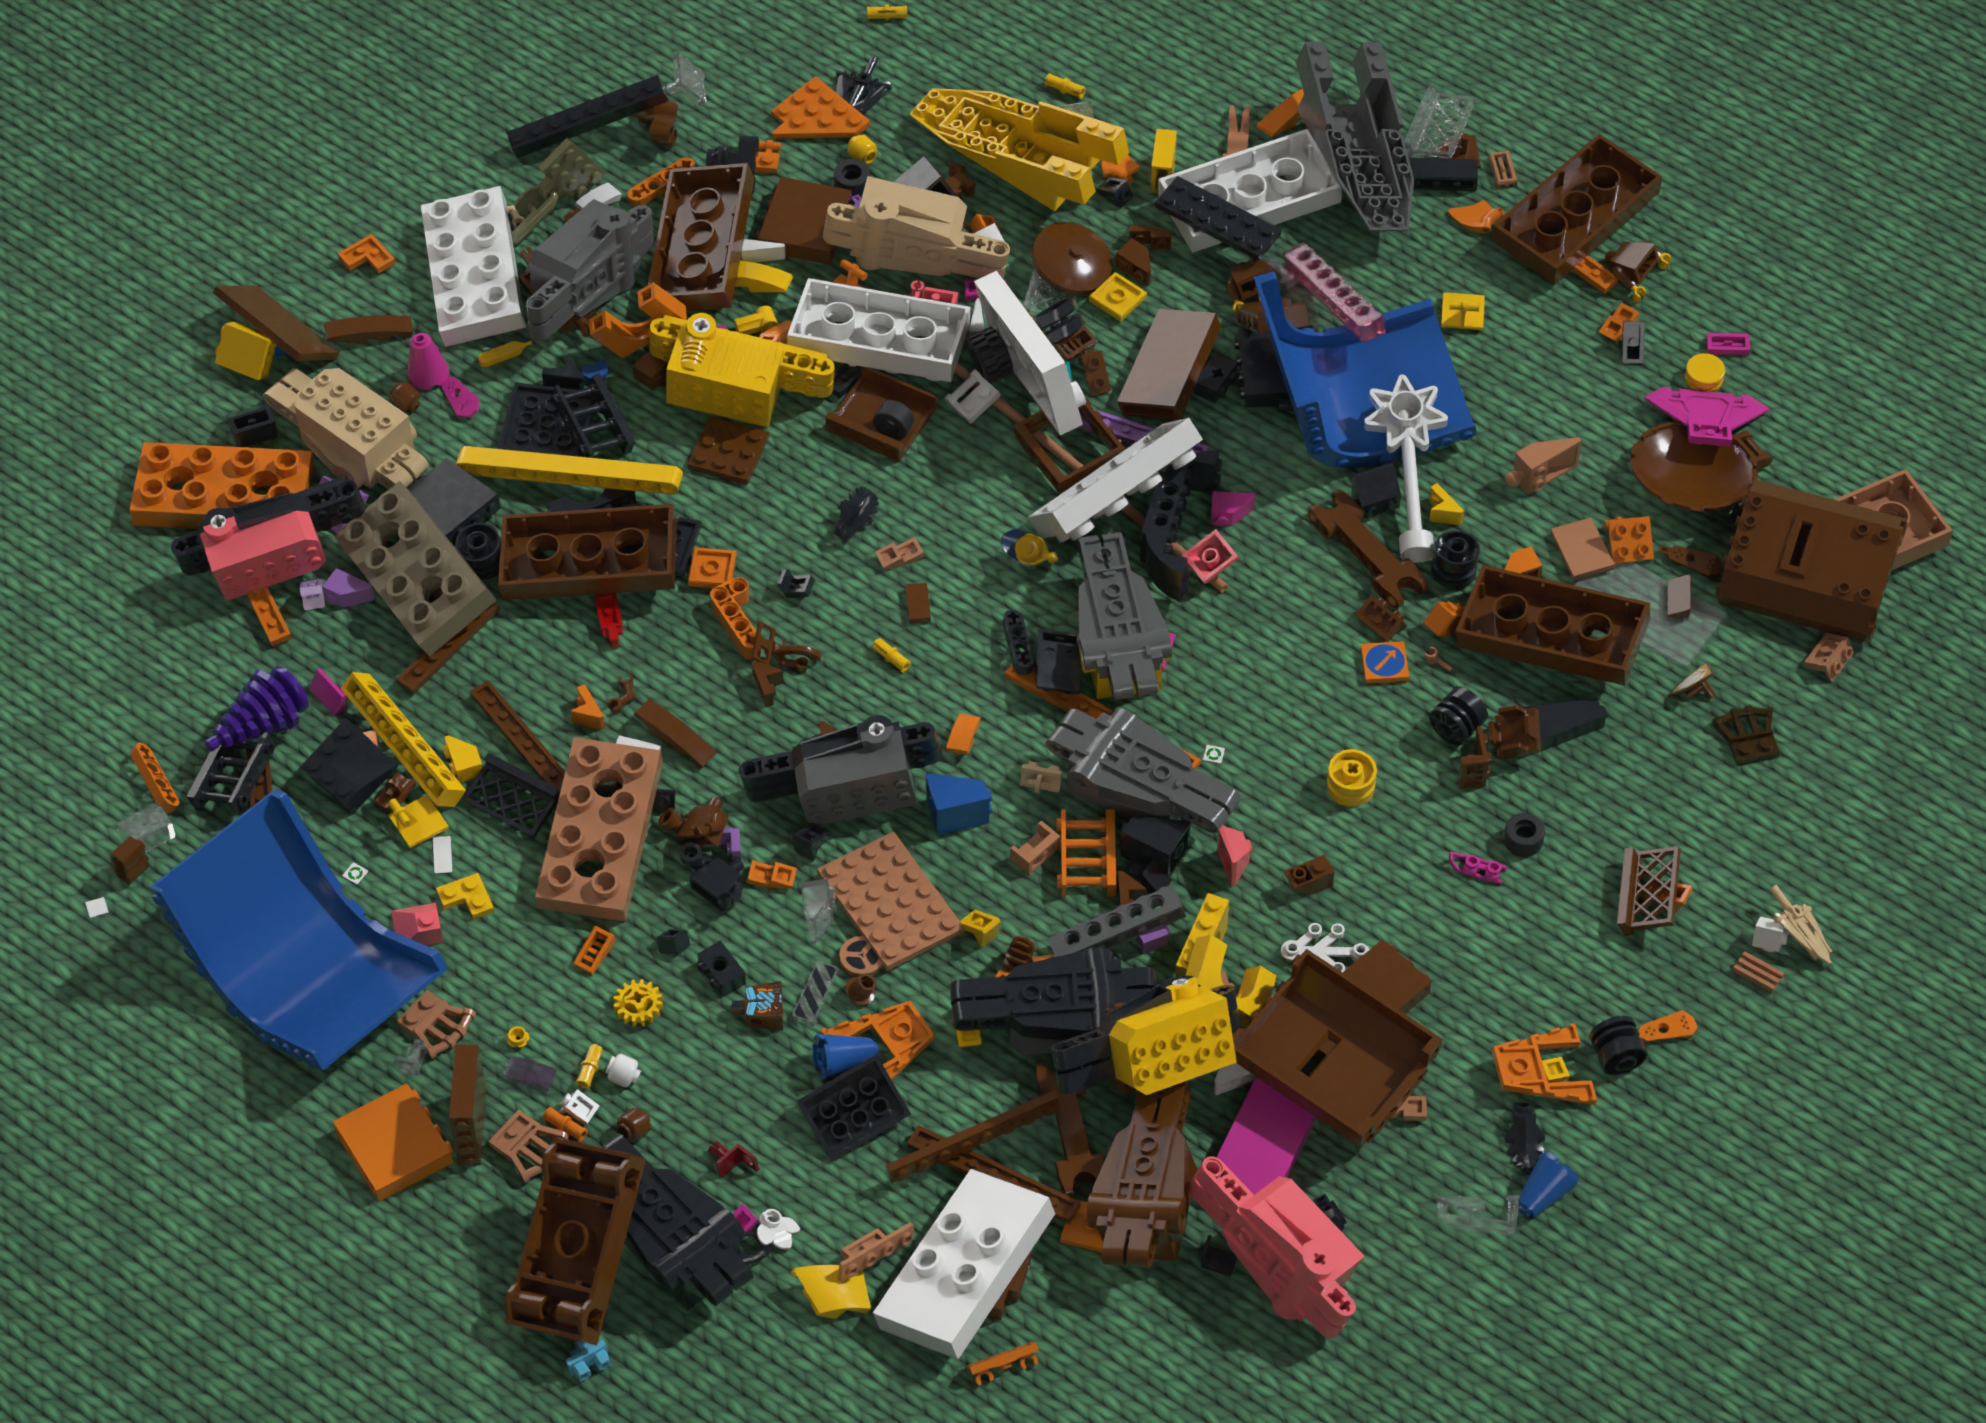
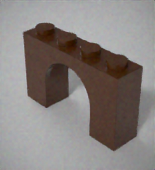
M1281 297L1285 317L1293 323V326L1295 328L1309 326L1306 305L1303 303L1291 304V298ZM1259 301L1238 305L1236 320L1241 326L1259 334L1268 333Z

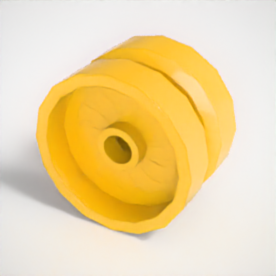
M1355 749L1343 750L1335 754L1330 760L1327 778L1328 794L1334 801L1340 805L1354 807L1365 804L1372 798L1377 777V767L1372 757L1363 751Z

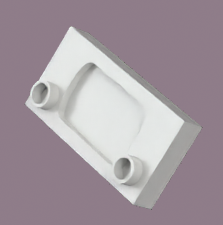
M995 271L974 281L987 327L992 326L1000 334L1012 359L1013 372L1059 435L1083 425L1078 407L1085 405L1086 400L1080 386L1076 381H1070L1064 360L999 273Z

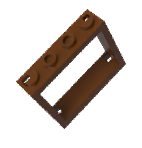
M1088 398L1085 399V405L1078 407L1079 413L1110 452L1066 476L1061 473L1031 435L1051 424L1042 410L1014 425L1016 440L1059 494H1062L1125 450L1122 440L1114 436L1111 426L1103 422L1101 414L1097 410L1094 411Z

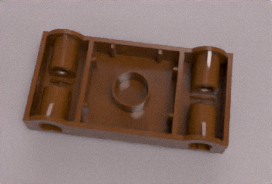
M554 1137L553 1143L547 1148L542 1159L543 1180L516 1281L509 1288L505 1297L504 1310L506 1318L504 1323L597 1346L646 1159L629 1153Z

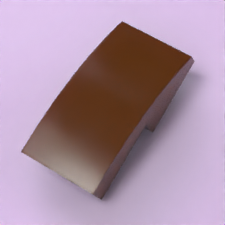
M1129 225V240L1133 238L1141 244H1150L1151 250L1171 249L1172 234L1170 232L1151 226Z

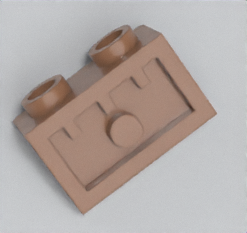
M1826 633L1804 661L1806 668L1823 671L1828 681H1833L1854 653L1849 638Z

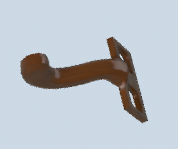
M758 621L752 653L753 659L767 665L770 664L772 654L803 655L813 662L821 660L822 654L812 647L777 644L774 641L776 629ZM762 626L770 630L769 640L761 636ZM759 646L767 652L765 660L757 656Z

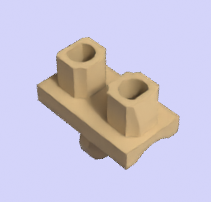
M1030 761L1028 764L1022 765L1020 785L1035 788V793L1040 794L1041 789L1059 793L1062 771H1060L1058 766L1051 765L1048 768H1043L1037 762Z

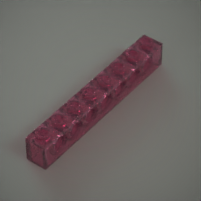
M1303 242L1282 252L1286 269L1294 273L1296 279L1359 340L1366 343L1386 333L1384 328L1386 321L1381 312L1378 313L1371 303L1368 304L1362 294H1358L1351 284L1348 285L1342 275H1338L1332 266H1328L1325 260L1319 257L1313 248H1309Z

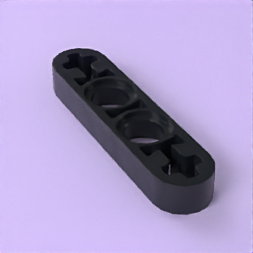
M1008 610L1004 613L1002 625L1012 667L1016 673L1028 675L1032 672L1034 659L1024 618L1019 611ZM1012 633H1017V634H1020L1021 636H1020V637L1013 636ZM1015 648H1022L1025 651H1017Z

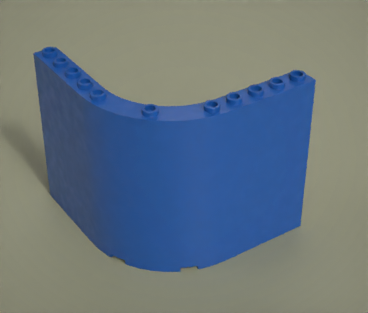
M1275 272L1254 277L1263 319L1306 449L1316 461L1343 469L1375 465L1383 466L1390 464L1392 461L1402 459L1401 446L1393 453L1387 451L1386 433L1366 431L1364 429L1365 419L1377 411L1369 400L1370 390L1374 388L1393 392L1400 375H1405L1415 391L1436 386L1438 393L1432 407L1448 416L1446 427L1428 431V450L1422 451L1415 446V454L1428 453L1434 448L1447 447L1454 442L1466 441L1477 435L1475 423H1473L1431 299L1351 324L1325 328L1323 332H1314V329L1295 328L1293 323L1285 317Z
M277 789L270 792L149 887L153 893V901L164 911L162 914L164 919L173 926L174 936L183 943L185 954L196 964L194 967L196 972L201 977H205L210 986L224 1001L230 1015L233 1017L237 1016L259 1036L265 1045L270 1044L277 1051L281 1050L286 1055H292L298 1061H304L310 1067H316L320 1070L326 1069L448 969L437 950L393 932L376 920L370 922L365 918L366 912L353 898L348 900L340 891L344 887L328 866L290 798L285 792Z

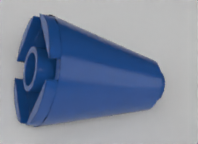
M817 1034L813 1038L817 1039V1043L812 1044L813 1062L815 1069L821 1071L822 1075L818 1076L822 1080H828L843 1074L870 1057L878 1055V1045L871 1038Z
M1543 1152L1540 1155L1516 1201L1518 1211L1526 1217H1529V1215L1535 1217L1579 1183V1178L1566 1164L1562 1166L1557 1162L1559 1158L1549 1152Z

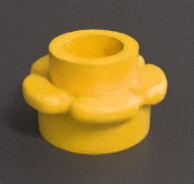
M519 1026L511 1028L507 1034L509 1046L513 1048L526 1046L529 1040L528 1032Z

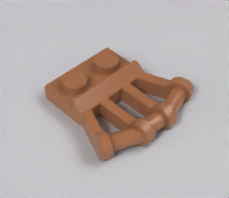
M426 990L397 1020V1024L418 1039L430 1059H434L437 1057V1054L449 1048L453 1049L460 1037L464 1038L467 1035L470 1021L474 1020L476 1012L470 1008L462 1009L450 1006L445 1000H441L429 990ZM448 1014L462 1018L460 1024L454 1023L445 1015ZM439 1022L453 1033L450 1036L445 1035L434 1026ZM429 1033L441 1043L432 1046L425 1035Z
M518 1110L488 1143L491 1148L507 1158V1161L513 1163L525 1184L530 1181V1178L542 1173V1158L526 1147L532 1143L545 1152L550 1145L537 1137L538 1134L568 1140L569 1135L564 1131L542 1126L521 1110ZM521 1154L534 1163L535 1166L525 1170L517 1156Z

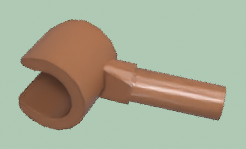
M1430 647L1429 653L1431 655L1425 653L1426 662L1428 664L1436 663L1451 672L1453 667L1438 657L1436 648Z

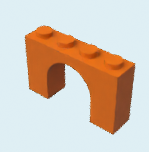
M653 282L637 291L639 308L651 316L649 320L637 324L624 323L604 310L589 319L590 336L621 358H624L650 343V324L654 319L663 318L664 315L687 320L686 305Z

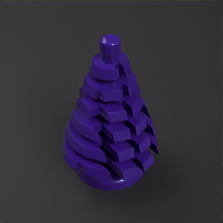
M276 666L270 674L261 669L259 671L256 670L250 680L244 685L243 691L237 695L235 702L229 706L228 714L222 716L221 724H217L213 729L214 736L205 741V747L212 752L219 745L229 747L233 746L232 744L246 742L247 739L259 738L264 732H268L271 735L273 732L277 734L284 730L298 727L299 717L296 713H302L309 707L307 695L298 680L282 666Z

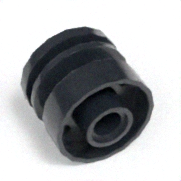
M474 523L466 526L456 538L455 547L480 580L496 577L499 574L501 539L498 531L492 525L486 523Z
M1449 531L1440 535L1434 547L1432 576L1440 585L1448 588L1459 589L1470 585L1476 577L1480 553L1478 541L1472 535L1463 531Z
M1461 686L1453 688L1443 701L1429 713V721L1435 732L1442 739L1456 746L1463 745L1474 734V731L1477 730V726H1481L1488 719V711L1482 700L1475 693Z
M1616 1016L1596 1025L1589 1034V1039L1593 1044L1595 1052L1598 1054V1061L1605 1074L1620 1075L1628 1073L1642 1065L1648 1057V1052L1642 1039L1639 1037L1640 1033L1632 1017Z

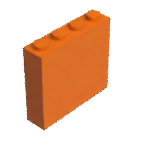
M407 1083L333 1121L336 1135L378 1202L453 1164L451 1154L454 1151L448 1141L444 1142L441 1137L443 1134L437 1123L433 1125L430 1120L432 1116L428 1108L421 1106L419 1094L415 1089L411 1090Z

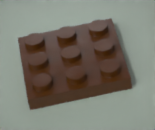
M710 416L688 462V469L748 485L770 434L768 431Z

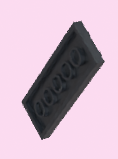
M1179 176L1172 181L1155 201V208L1257 261L1264 256L1281 236L1282 229Z

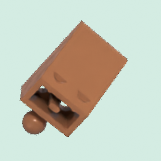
M1578 437L1535 442L1524 447L1515 454L1514 469L1506 474V484L1510 487L1520 486L1527 495L1541 490L1544 485L1578 466L1582 439Z

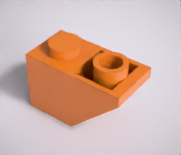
M1437 602L1423 623L1438 636L1448 637L1456 631L1466 606L1459 602Z

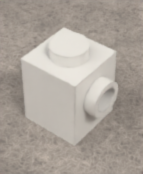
M1760 917L1755 926L1752 946L1763 948L1767 952H1779L1782 945L1787 944L1789 933L1780 923H1775L1773 919Z

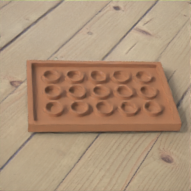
M894 831L817 868V874L861 936L866 939L887 971L964 933L965 928L959 923V919Z

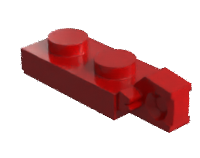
M616 593L594 596L603 637H609L611 648L620 647L618 635H623V625Z

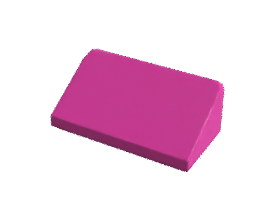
M317 669L310 684V691L336 716L347 709L346 695L322 669Z

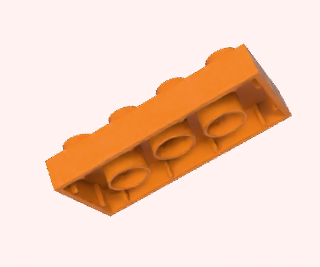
M143 442L129 510L133 526L198 529L197 525L202 523L205 514L213 508L222 507L228 509L311 488L315 470L312 451ZM178 482H186L182 490L170 489L172 485ZM271 486L266 495L254 493L261 487Z

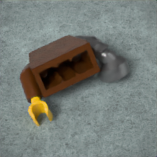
M1253 258L1247 262H1240L1231 269L1232 276L1226 285L1231 302L1234 303L1233 310L1235 316L1238 305L1244 304L1240 302L1241 299L1245 300L1258 294L1254 277L1275 272L1279 290H1287L1297 283L1294 273L1284 269L1283 265L1279 264L1275 259L1262 258L1257 261Z

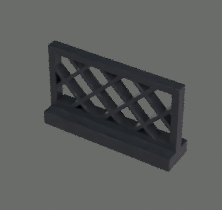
M487 753L483 759L486 762L462 800L522 833L535 838L558 803L561 791L518 767ZM489 771L494 773L496 780L485 784L484 778ZM509 781L512 782L513 790L502 793L501 784ZM497 786L499 794L487 797L486 789ZM482 790L484 799L473 801L471 799L473 794ZM529 791L531 799L520 802L518 793ZM515 795L516 803L505 807L504 798ZM500 799L502 808L491 810L489 802ZM542 800L549 802L545 809L537 810L536 802ZM532 804L534 812L523 816L521 807ZM518 809L519 817L511 820L507 818V811ZM535 818L536 824L532 830L525 828L524 821Z

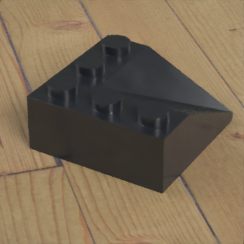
M345 718L300 767L314 782L350 813L354 814L398 765Z

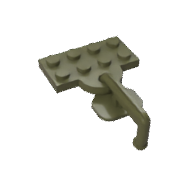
M568 138L538 166L546 175L541 184L526 189L515 201V209L526 218L511 232L513 246L520 244L554 209L556 202L564 199L567 195L578 201L606 173Z

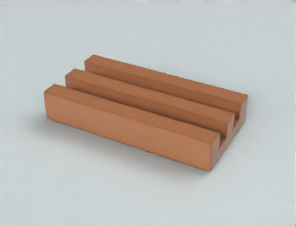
M1509 151L1489 153L1488 158L1497 189L1501 188L1502 185H1505V187H1509V184L1517 186L1518 181ZM1503 156L1506 160V164L1511 177L1510 179H1508L1505 171V167L1502 160ZM1495 157L1497 158V161H1498V164H1499V168H1500L1501 175H1502V178H1503L1502 180H1501L1500 175H1499V171H1498V168H1497V164H1496V161H1495Z
M1745 951L1742 957L1739 958L1738 963L1733 967V972L1773 993L1784 977V972ZM1742 966H1744L1745 968H1747V969L1753 971L1754 974L1751 973V972H1749L1748 970L1742 968ZM1760 977H1764L1765 979H1767V980L1773 982V984L1769 983L1768 981H1766V980H1764V979H1762V978H1760Z

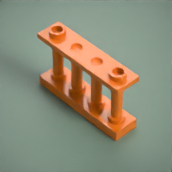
M1061 809V818H1057V832H1061V875H1057V888H1062V897H1066V886H1102V888H1107V897H1116L1115 809H1106V818H1101V820H1066V809ZM1066 829H1101V831H1106V837H1102V839H1066ZM1066 848H1102V850H1106V856H1102V858H1066ZM1066 867H1102V869H1106V875H1102V877H1066Z

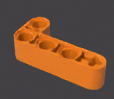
M737 577L711 590V609L743 657L747 660H755L752 658L756 630L740 608V606L745 605L749 601V584L746 579ZM760 646L758 647V657H760L762 653V649Z

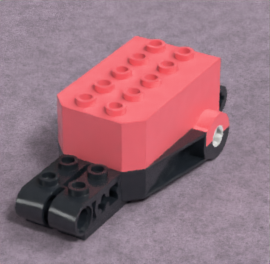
M343 477L297 493H287L228 509L222 507L213 508L205 514L202 523L197 525L198 531L176 538L171 544V550L182 573L185 575L202 574L211 569L225 600L228 601L246 595L248 591L252 593L255 589H263L264 586L269 587L318 570L327 560L317 532L330 530L334 526L347 524L351 520L361 517L365 513L366 507L357 484L352 480H344Z

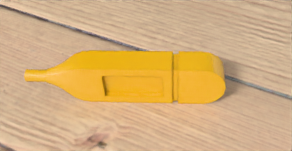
M513 341L483 352L478 357L479 365L489 367L516 357L533 342Z

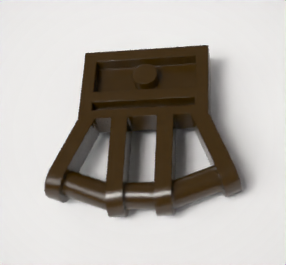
M1747 705L1743 709L1737 710V708H1732L1723 716H1717L1712 719L1714 728L1728 742L1736 765L1779 757L1780 751L1773 735L1774 732L1771 730L1773 707L1765 709ZM1754 716L1766 717L1764 731L1759 730ZM1739 718H1747L1752 733L1745 734ZM1731 720L1737 736H1734L1725 726Z

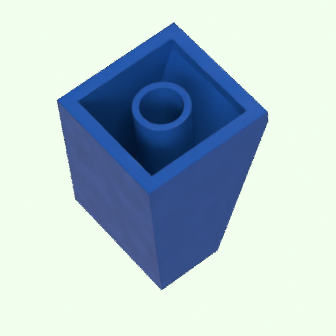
M926 774V800L938 835L989 823V814H992L990 803L992 795L990 789H986L983 780Z

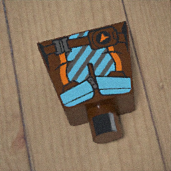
M776 981L745 988V1000L732 1001V1015L746 1014V1024L748 1027L783 1030L782 982Z

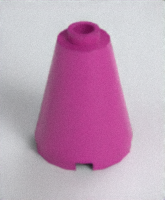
M425 333L416 334L410 340L407 371L411 384L422 390H430L432 386L438 385L439 387L443 385L447 376H449L447 362L431 337Z

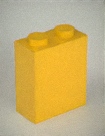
M1156 129L1151 166V193H1158L1159 178L1174 174L1177 131Z
M235 321L225 323L220 332V344L215 351V363L256 380L268 378L276 344L258 330Z

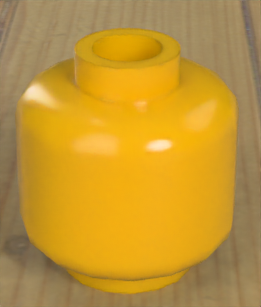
M858 135L849 140L847 153L852 159L870 164L877 157V146L867 136Z

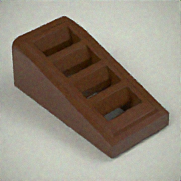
M1083 326L1054 344L1053 347L1068 362L1082 355V351L1093 349L1097 339Z

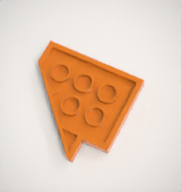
M816 76L771 110L772 116L781 123L778 128L772 131L774 139L852 138L860 135L871 126L870 121Z

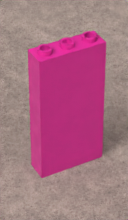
M1256 1077L1217 1158L1255 1195L1277 1177H1289L1317 1118Z

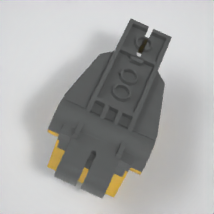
M1122 533L1101 534V547L1097 535L1077 538L1078 553L1085 579L1079 586V652L1084 673H1091L1096 698L1113 697L1114 700L1134 697L1135 693H1137V696L1157 694L1158 690H1161L1162 661L1172 660L1170 635L1144 578L1131 571Z

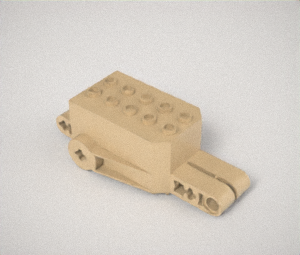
M867 176L860 207L842 203L829 205L823 231V238L827 243L851 249L850 255L855 256L858 265L866 270L884 268L935 276L950 275L953 272L979 279L997 271L1003 279L1010 252L1009 245L1002 240L962 231L967 205L959 197Z
M293 368L263 394V399L270 408L299 427L302 442L337 478L343 477L344 480L354 481L358 489L363 484L371 489L379 483L389 490L398 481H401L407 488L413 483V480L415 481L429 468L427 460L414 449L413 440L417 437V433L409 421V416L340 368L324 369L314 379Z

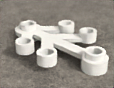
M1312 923L1308 927V932L1297 941H1286L1281 947V954L1286 961L1292 962L1297 954L1301 955L1308 949L1335 968L1341 969V972H1344V964L1334 962L1328 956L1351 957L1356 962L1369 951V948L1363 943L1356 944L1354 947H1328L1335 940L1341 939L1344 936L1345 928L1339 923L1332 925L1331 932L1316 945L1306 946L1313 938H1319L1322 934L1321 925ZM1317 929L1318 932H1312L1311 930ZM1334 930H1340L1341 932L1336 933Z

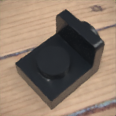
M1109 177L1097 188L1099 195L1114 198L1118 208H1122L1133 198L1127 180Z

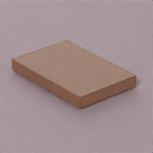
M1592 518L1551 529V535L1573 580L1614 569V562Z

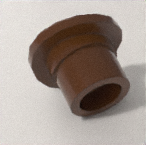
M866 973L849 979L845 985L847 997L857 1006H867L875 997L876 981L871 975Z

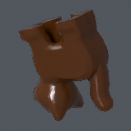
M949 162L948 175L950 177L945 179V181L963 201V198L960 196L961 193L964 192L967 197L975 194L976 183L970 181L968 176L965 175L966 168L963 165Z

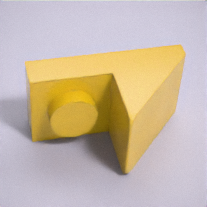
M1438 483L1431 486L1429 501L1433 508L1430 510L1429 521L1461 525L1463 523L1464 510Z
M974 910L960 920L959 923L965 928V931L975 935L982 948L998 936L1001 921L998 917Z

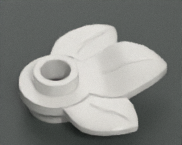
M768 1209L759 1218L760 1226L757 1229V1236L759 1241L765 1246L773 1243L779 1249L788 1250L792 1245L791 1234L799 1232L800 1228L793 1219L782 1217L780 1212L775 1209Z

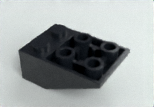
M1038 629L1032 649L1036 689L1079 695L1081 682L1079 634Z

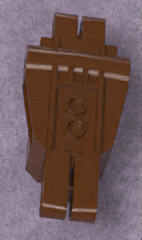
M1182 1082L1148 1095L1138 1091L1131 1124L1117 1133L1087 1203L1088 1225L1090 1228H1097L1103 1240L1101 1255L1103 1264L1125 1266L1128 1263L1129 1266L1151 1267L1154 1259L1178 1260L1191 1201L1189 1183L1197 1172V1167L1187 1142L1182 1135L1190 1099L1189 1082Z

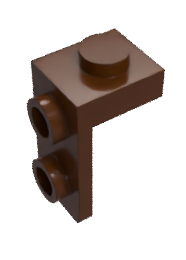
M1094 349L1082 351L1083 355L1077 359L1079 366H1084L1090 394L1093 396L1110 392L1111 386L1102 350L1096 352Z

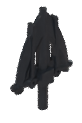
M871 56L865 71H860L858 76H856V72L848 74L844 69L836 72L838 77L836 93L861 114L873 107L887 90H892L891 82L885 81L881 83L878 78L872 80L871 75L879 60L876 56ZM851 88H854V89H853V92H852V94H851V96H850V99H849V98H848L849 90H850ZM865 92H868L866 98L861 101V99H862V97L864 96Z

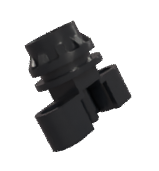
M740 135L738 153L732 152L730 145H727L726 150L724 146L708 149L706 166L748 163L754 176L756 157H758L759 136ZM756 178L754 180L752 194H754Z

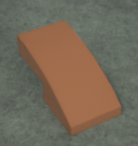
M916 537L898 546L893 542L875 551L884 570L901 567L926 557Z

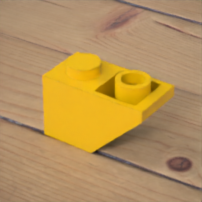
M449 735L445 736L446 745L442 746L445 758H450L451 763L448 764L451 773L454 776L456 775L460 783L475 779L483 768L476 746Z

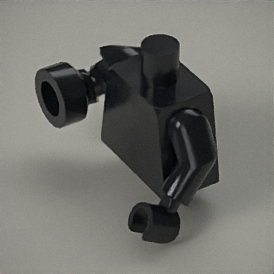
M687 843L681 847L680 860L683 864L696 871L690 876V886L693 891L721 912L741 900L743 885L742 875L739 872L744 868V864L740 859L734 858L727 864L721 858H715L706 853L702 855V849L696 843Z

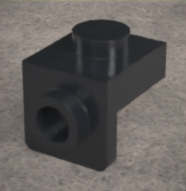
M783 569L777 585L786 598L809 597L815 579L812 575L793 576L788 569Z

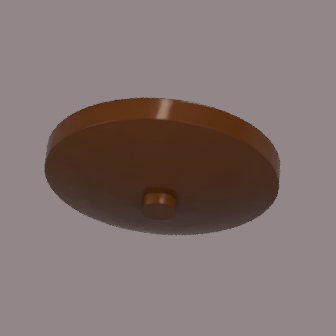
M1071 222L1051 224L1038 234L1032 246V262L1037 273L1049 286L1062 293L1075 296L1092 294L1111 274L1113 263L1108 246L1099 235L1083 225Z

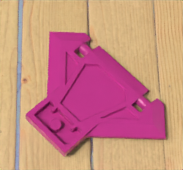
M1662 387L1644 397L1646 401L1685 425L1688 431L1689 443L1697 445L1707 444L1718 447H1731L1732 430L1770 410V408L1750 395L1741 394V397H1734L1733 393L1680 388L1678 391H1671L1670 387Z

